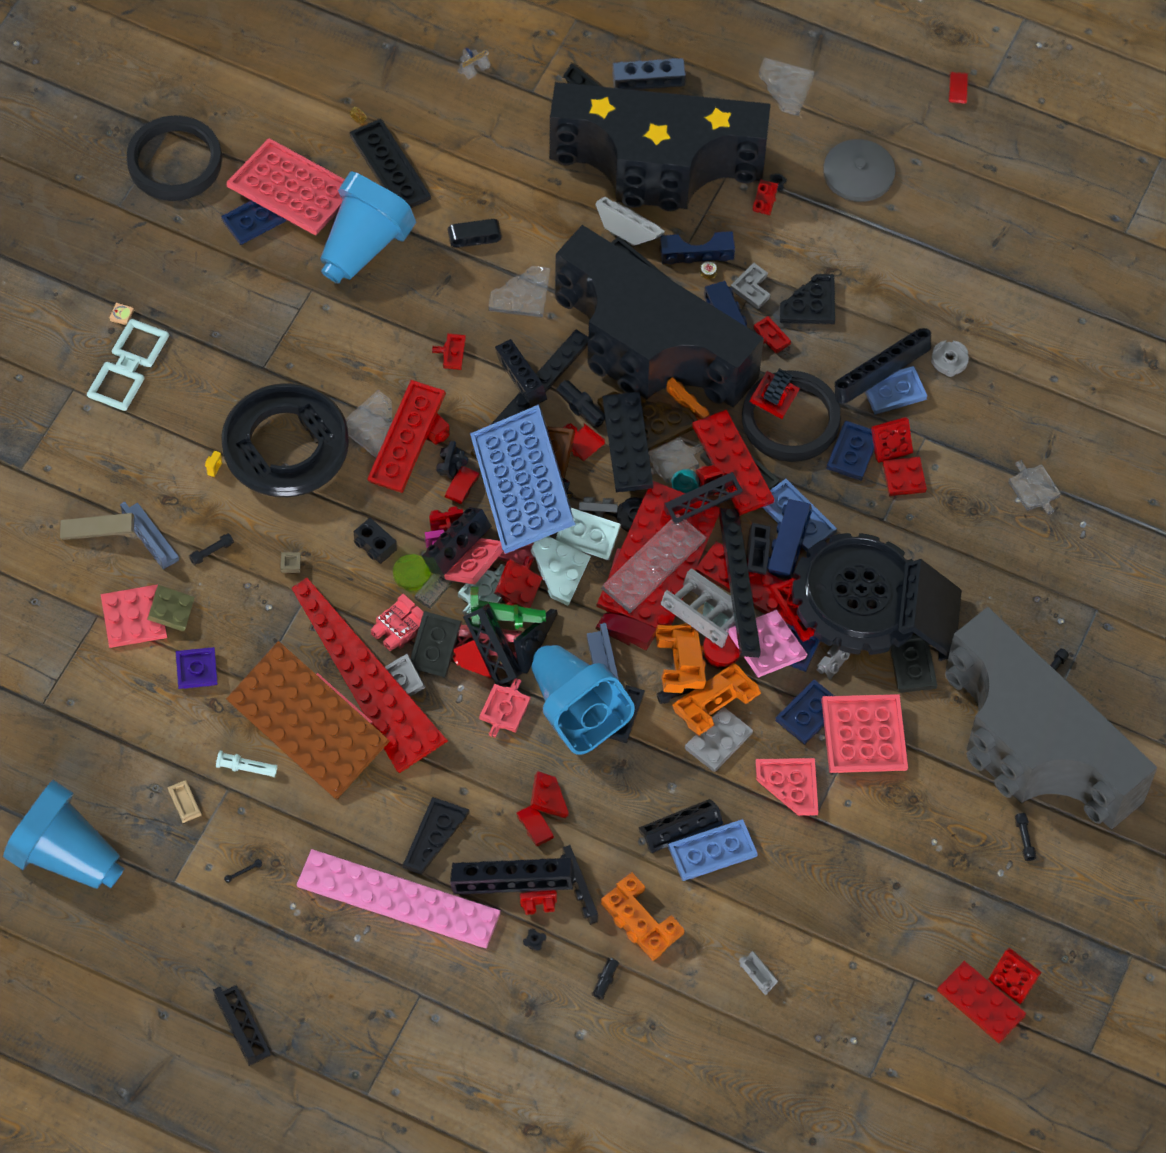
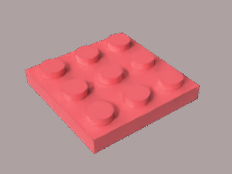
M158 584L101 594L109 648L167 638L165 625L147 620Z

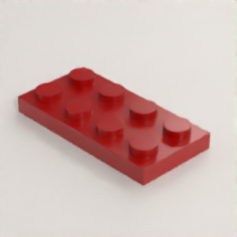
M963 961L937 989L941 995L999 1044L1027 1014L966 961Z

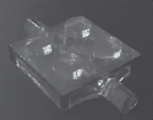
M679 437L648 452L649 459L653 464V467H651L652 475L657 473L668 483L671 482L673 475L679 470L690 469L693 471L698 469L699 462L694 455L703 451L702 446L698 444L693 448H689Z
M1022 460L1016 462L1015 465L1020 473L1009 478V484L1025 509L1030 511L1042 506L1047 515L1052 514L1054 509L1049 502L1059 498L1061 493L1043 465L1041 464L1035 468H1026Z

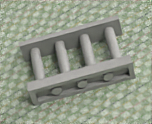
M691 568L686 574L683 583L684 587L675 595L666 590L661 605L722 648L729 634L727 631L735 625L731 596ZM692 591L699 598L689 606L681 599ZM705 602L715 607L706 616L696 611ZM722 612L730 619L723 626L719 627L712 620Z

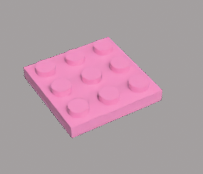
M777 610L756 618L761 654L759 658H744L758 678L806 659L808 654ZM736 626L729 628L728 633L739 649Z

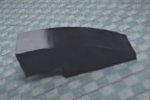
M752 523L749 528L746 559L749 572L766 575L771 526Z

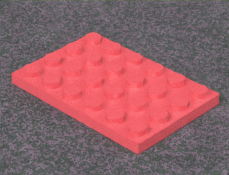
M268 138L227 181V187L306 231L317 235L339 211L342 199L338 189L345 179Z

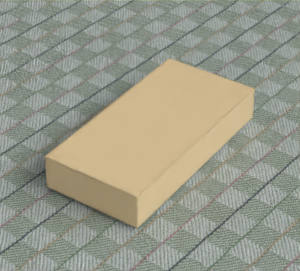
M186 780L168 787L182 823L201 816V812Z

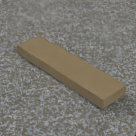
M127 513L61 520L60 539L70 540L134 533V514Z

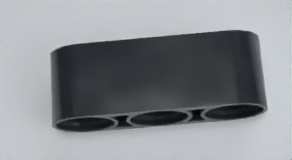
M497 219L456 223L450 225L447 229L450 245L454 248L496 243L502 239L500 224Z

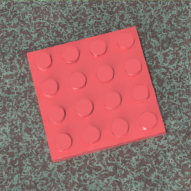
M900 694L822 697L829 773L907 771L908 762Z

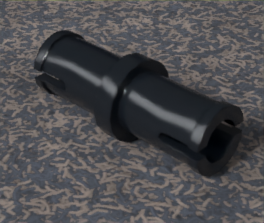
M607 958L602 973L598 974V982L592 992V996L595 998L604 999L609 985L614 981L613 976L619 965L617 960Z

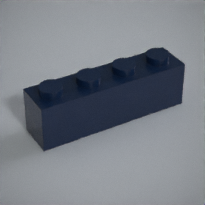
M726 281L705 286L704 298L707 303L747 327L746 318L744 315H741L739 303L734 300L733 290L731 287H728Z
M788 499L787 505L784 504L783 519L777 525L778 536L772 542L771 550L773 552L772 556L768 557L767 563L769 573L776 577L793 578L813 511L810 503Z

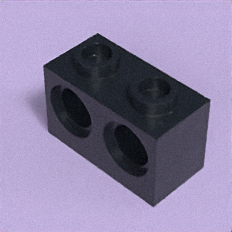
M372 518L367 519L353 531L356 546L360 549L363 548L372 560H376L380 564L397 551V541Z

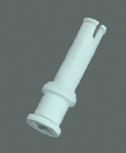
M221 750L217 756L216 768L226 767L235 772L244 770L274 778L276 776L277 765L244 759L239 754L230 755Z

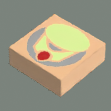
M116 303L110 315V321L127 325L132 317L134 308Z

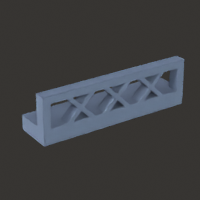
M126 502L120 504L122 514H134V532L163 570L179 561V556L138 503L131 507Z
M603 623L600 624L599 632L587 633L592 664L602 663L606 665L619 680L607 625Z

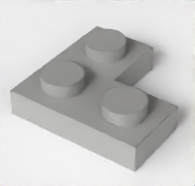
M755 263L731 284L733 292L758 310L770 299V293L759 286L767 278L768 272Z

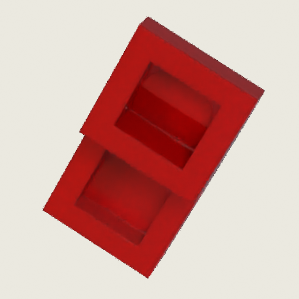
M950 72L949 102L966 104L968 73Z
M462 466L446 491L445 498L462 504L470 494L471 487L478 480L479 472Z
M528 806L516 812L518 820L525 827L528 836L536 847L554 838L553 833L538 810Z

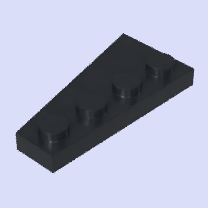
M432 797L405 858L403 868L422 874L468 816L470 810Z

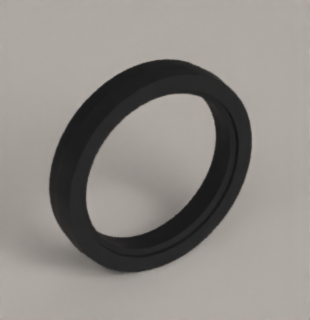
M164 116L146 123L133 135L127 149V167L133 182L144 193L161 200L180 201L193 198L206 191L215 182L221 170L222 151L217 136L206 124L187 116ZM181 131L199 137L208 146L211 158L205 171L194 180L178 185L161 184L148 178L140 169L138 164L139 154L144 145L157 135Z
M786 370L787 373L793 375L790 383L799 388L806 389L819 397L827 408L829 415L828 426L821 436L807 444L789 446L770 440L756 425L753 413L756 405L749 401L762 380L760 379L747 393L742 408L743 428L753 446L771 458L787 462L809 460L828 449L836 438L841 421L840 406L835 400V393L816 376L801 371Z

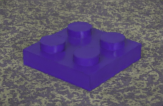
M215 647L176 651L179 689L218 685Z

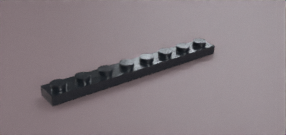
M575 329L536 373L544 386L545 393L588 346V336ZM520 392L491 425L531 408Z

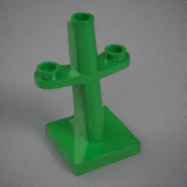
M471 587V612L489 603L496 619L500 621H515V629L523 627V622H546V610L519 607L515 604L513 606L479 600V587ZM477 614L472 617V623L480 627L481 620Z

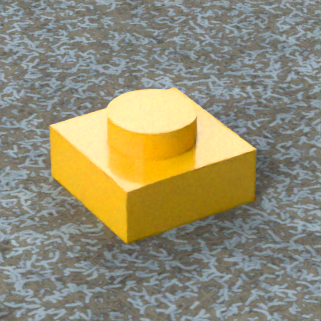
M214 451L211 457L207 458L205 462L207 475L216 476L222 464L220 452Z

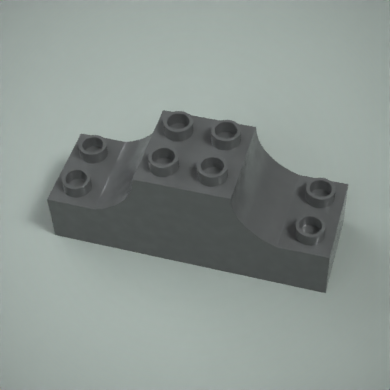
M986 607L954 633L945 675L954 688L961 690L964 687L974 697L979 712L975 715L966 755L973 767L979 771L986 769L996 778L994 779L995 786L1002 795L1007 798L1014 796L1021 804L1038 795L1060 794L1069 796L1085 804V813L1094 823L1101 824L1104 822L1111 830L1145 802L1157 766L989 607Z

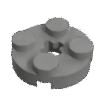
M942 341L934 347L931 363L939 372L948 377H953L955 374H959L966 369L969 359L968 350L958 341ZM946 356H954L953 360H948Z

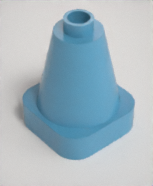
M350 171L338 189L342 203L320 258L321 262L325 265L321 273L335 283H340L342 278L352 279L394 238L404 241L416 224L411 207L402 198L353 171Z
M558 645L543 646L534 654L532 671L545 700L543 714L572 753L581 755L592 751L630 721L635 711V705L620 681L606 665L602 663L589 665Z
M53 779L11 835L3 857L21 870H24L31 863L95 889H98L102 883L112 888L125 869L117 864L120 855L70 803L74 793Z

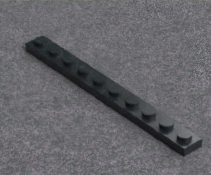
M720 508L719 520L740 656L759 658L761 650L740 516L736 509Z

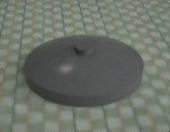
M853 139L839 143L829 151L825 158L823 174L828 187L838 196L850 201L866 202L881 197L891 188L895 177V164L888 151L877 143Z

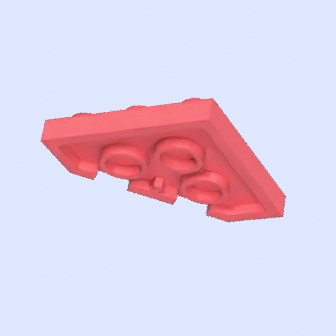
M815 758L756 759V781L798 816L818 815Z

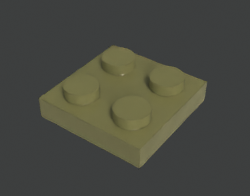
M158 585L147 620L184 632L195 597Z

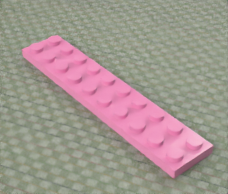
M313 849L310 851L297 882V887L485 949L488 947L500 916V910Z

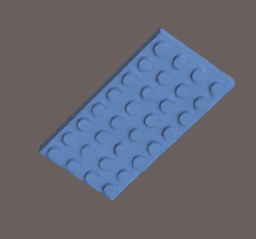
M539 405L470 434L505 554L576 525Z

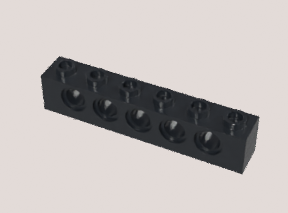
M572 858L452 863L450 883L453 895L572 890L574 866Z

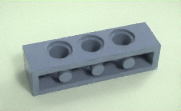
M683 58L613 63L614 88L636 90L685 86L686 75Z

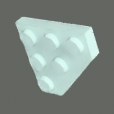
M547 536L535 541L530 551L537 561L539 572L543 581L546 582L550 597L568 606L591 556Z

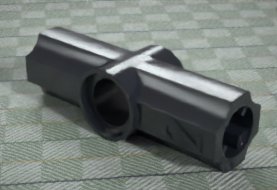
M569 380L561 382L556 392L569 404L572 412L577 416L581 415L594 428L602 425L605 420V414L594 405L589 394L581 392Z

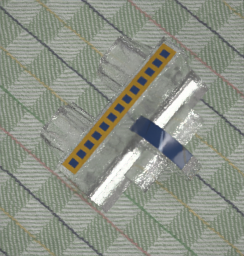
M465 48L463 50L464 55L460 57L463 63L460 64V68L457 71L459 74L464 73L468 79L477 75L478 72L474 68L477 64L482 71H485L491 66L487 58L489 52L485 49L477 54L476 49L471 51L469 48Z

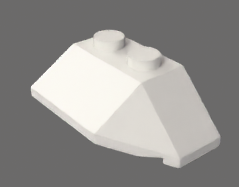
M603 197L596 202L604 228L609 230L612 235L621 237L630 245H638L656 239L665 233L663 229L623 205L611 201L607 197Z

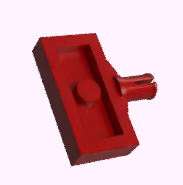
M769 316L754 324L753 329L764 338L763 344L769 345L776 354L791 345V340Z
M447 333L444 347L432 346V353L443 354L444 369L462 370L466 335Z

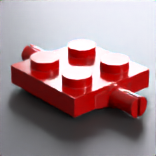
M526 556L523 565L511 559L507 561L494 592L507 605L514 606L515 604L519 607H531L542 581L541 576L529 569L533 558Z

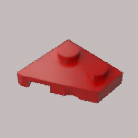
M537 771L534 777L530 808L566 819L569 812L556 777Z

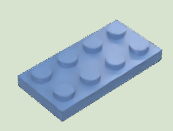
M784 479L770 490L774 497V503L762 508L777 523L782 522V509L784 504L787 505L788 499L811 504L813 511L802 544V548L806 552L821 540L826 541L837 532V528L787 479Z
M743 819L668 844L682 882L755 858L758 854Z

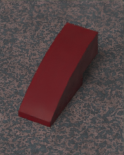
M604 613L596 626V629L600 631V624L606 623L610 637L628 646L632 643L646 651L656 636V628L635 619L613 613Z

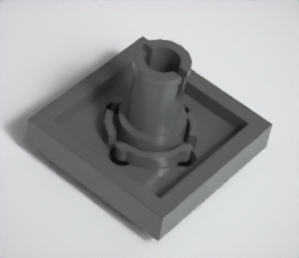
M584 497L579 502V510H589L592 512V515L604 518V512H617L618 502H614V498H603V501H595V497Z

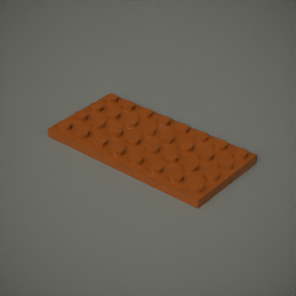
M279 641L226 698L227 701L336 800L390 742Z

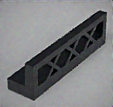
M731 472L664 504V511L667 516L670 515L673 523L677 524L742 494L743 490L734 473ZM732 485L736 488V491L732 493L723 491ZM715 493H720L717 500L707 499V497ZM700 500L703 501L701 507L697 509L690 507L691 504ZM683 508L686 509L684 515L676 518L674 512Z
M489 603L464 615L463 618L495 684L502 685L520 676L522 671ZM478 614L481 620L480 627L473 625L470 617ZM481 632L489 636L488 645L481 642ZM490 650L497 653V662L490 660L488 656ZM498 667L504 669L508 677L500 680L497 674Z
M708 799L641 826L638 829L646 840L649 852L653 853L668 847L669 843L723 825L719 807L711 799Z
M237 985L224 991L221 986L213 989L214 998L248 1066L271 1056ZM234 992L237 996L235 1005L229 1003L226 996ZM236 1010L245 1012L244 1022L237 1020L235 1016ZM245 1027L254 1029L255 1033L252 1039L245 1036L243 1032ZM253 1045L262 1046L265 1052L255 1056L252 1050Z

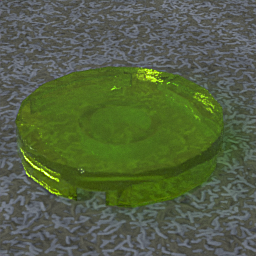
M416 554L400 557L393 567V578L396 584L409 591L423 588L431 577V571L424 559Z

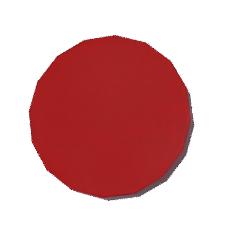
M729 634L722 648L707 637L705 638L703 653L706 660L717 669L724 667L726 669L738 661L740 657L739 649Z

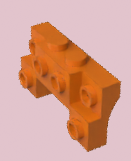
M687 623L674 626L658 625L656 629L657 647L672 648L675 670L664 669L661 677L663 692L683 693L684 688L704 689L706 683L704 672L706 663L702 659L703 646L700 645L698 631Z
M733 663L706 681L704 689H694L672 704L675 713L686 721L688 728L699 736L714 726L710 715L735 698L747 704L760 695L761 692L758 684L752 681L737 664Z
M631 872L616 884V888L601 898V905L614 918L615 924L627 932L630 941L636 942L654 961L672 943L684 935L685 929L672 915L660 924L655 921L635 899L645 891V886Z

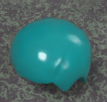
M690 469L677 471L671 480L672 488L685 494L700 487L698 475Z

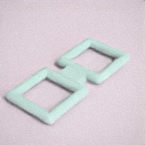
M130 319L112 349V353L120 357L116 365L110 362L104 363L88 390L87 397L126 411L144 381V376L135 372L139 364L146 367L153 365L167 341L169 333ZM134 327L160 337L148 359L122 350ZM109 370L135 380L123 402L96 393Z

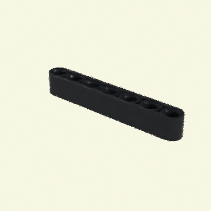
M927 328L915 330L836 380L834 384L835 400L838 403L850 402L930 351L931 331Z

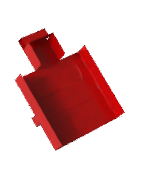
M571 423L563 427L574 429L575 436L571 451L575 457L578 456L583 461L605 444V439L585 423L584 427L578 432L577 428Z

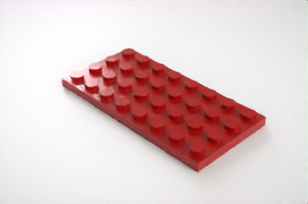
M653 481V488L647 489L596 607L613 614L635 619L656 629L658 625L672 626L676 615L661 605L664 593L668 590L675 595L684 587L683 583L687 572L691 568L696 570L719 517L720 508L714 506L680 523L674 524L670 515H666L664 504L685 493ZM700 500L691 504L690 507L697 509L701 507L703 501ZM683 508L674 512L676 518L684 515L686 509Z

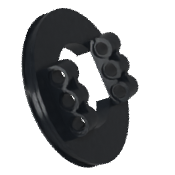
M293 383L265 386L243 397L229 412L223 425L221 438L225 462L235 478L249 489L273 497H295L319 489L328 483L341 469L349 447L347 423L336 403L327 395L314 388ZM281 413L296 414L305 430H308L314 442L318 444L316 450L310 457L298 464L290 466L271 464L269 467L251 443L254 430L263 420L270 416Z

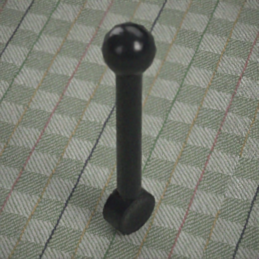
M256 859L254 864L232 875H226L224 881L230 883L233 878L255 867H262V861Z

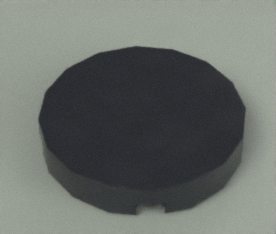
M628 498L618 506L616 512L617 522L627 532H629L643 501L642 498Z

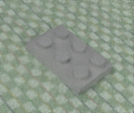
M724 706L712 717L714 726L699 736L696 734L685 745V750L714 773L753 734V729Z

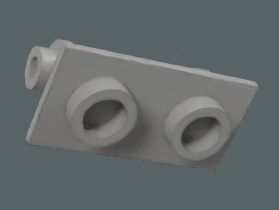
M833 644L827 653L831 658L824 656L817 665V671L820 674L826 673L829 680L839 671V668L851 654L840 651L839 646Z
M754 951L747 957L743 956L739 960L740 967L746 971L765 995L778 982Z

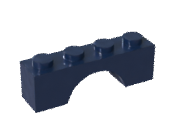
M733 231L715 232L712 239L703 245H690L684 242L679 234L661 235L660 253L662 264L734 260L735 245Z

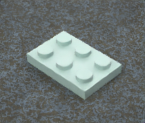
M571 508L576 525L559 531L555 540L579 551L610 560L621 524Z

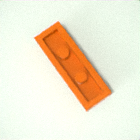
M673 377L667 381V392L682 407L690 408L698 420L709 416L707 408L701 406L695 396L685 390L681 382H677Z

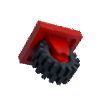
M779 368L775 375L767 371L749 402L783 419L800 388L790 383L793 375Z

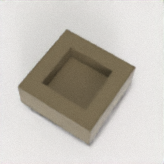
M281 552V573H300L301 553Z

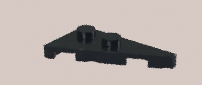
M550 609L546 612V622H534L513 640L518 665L522 673L527 674L529 672L534 654L541 648L558 614L556 609Z

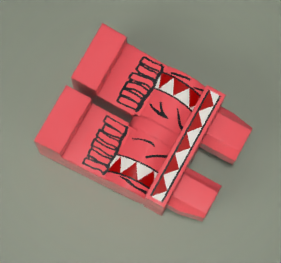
M402 594L393 606L376 618V624L371 629V635L376 639L385 635L387 638L383 641V644L389 651L396 647L402 649L405 644L417 636L424 611L418 606L415 607V603Z

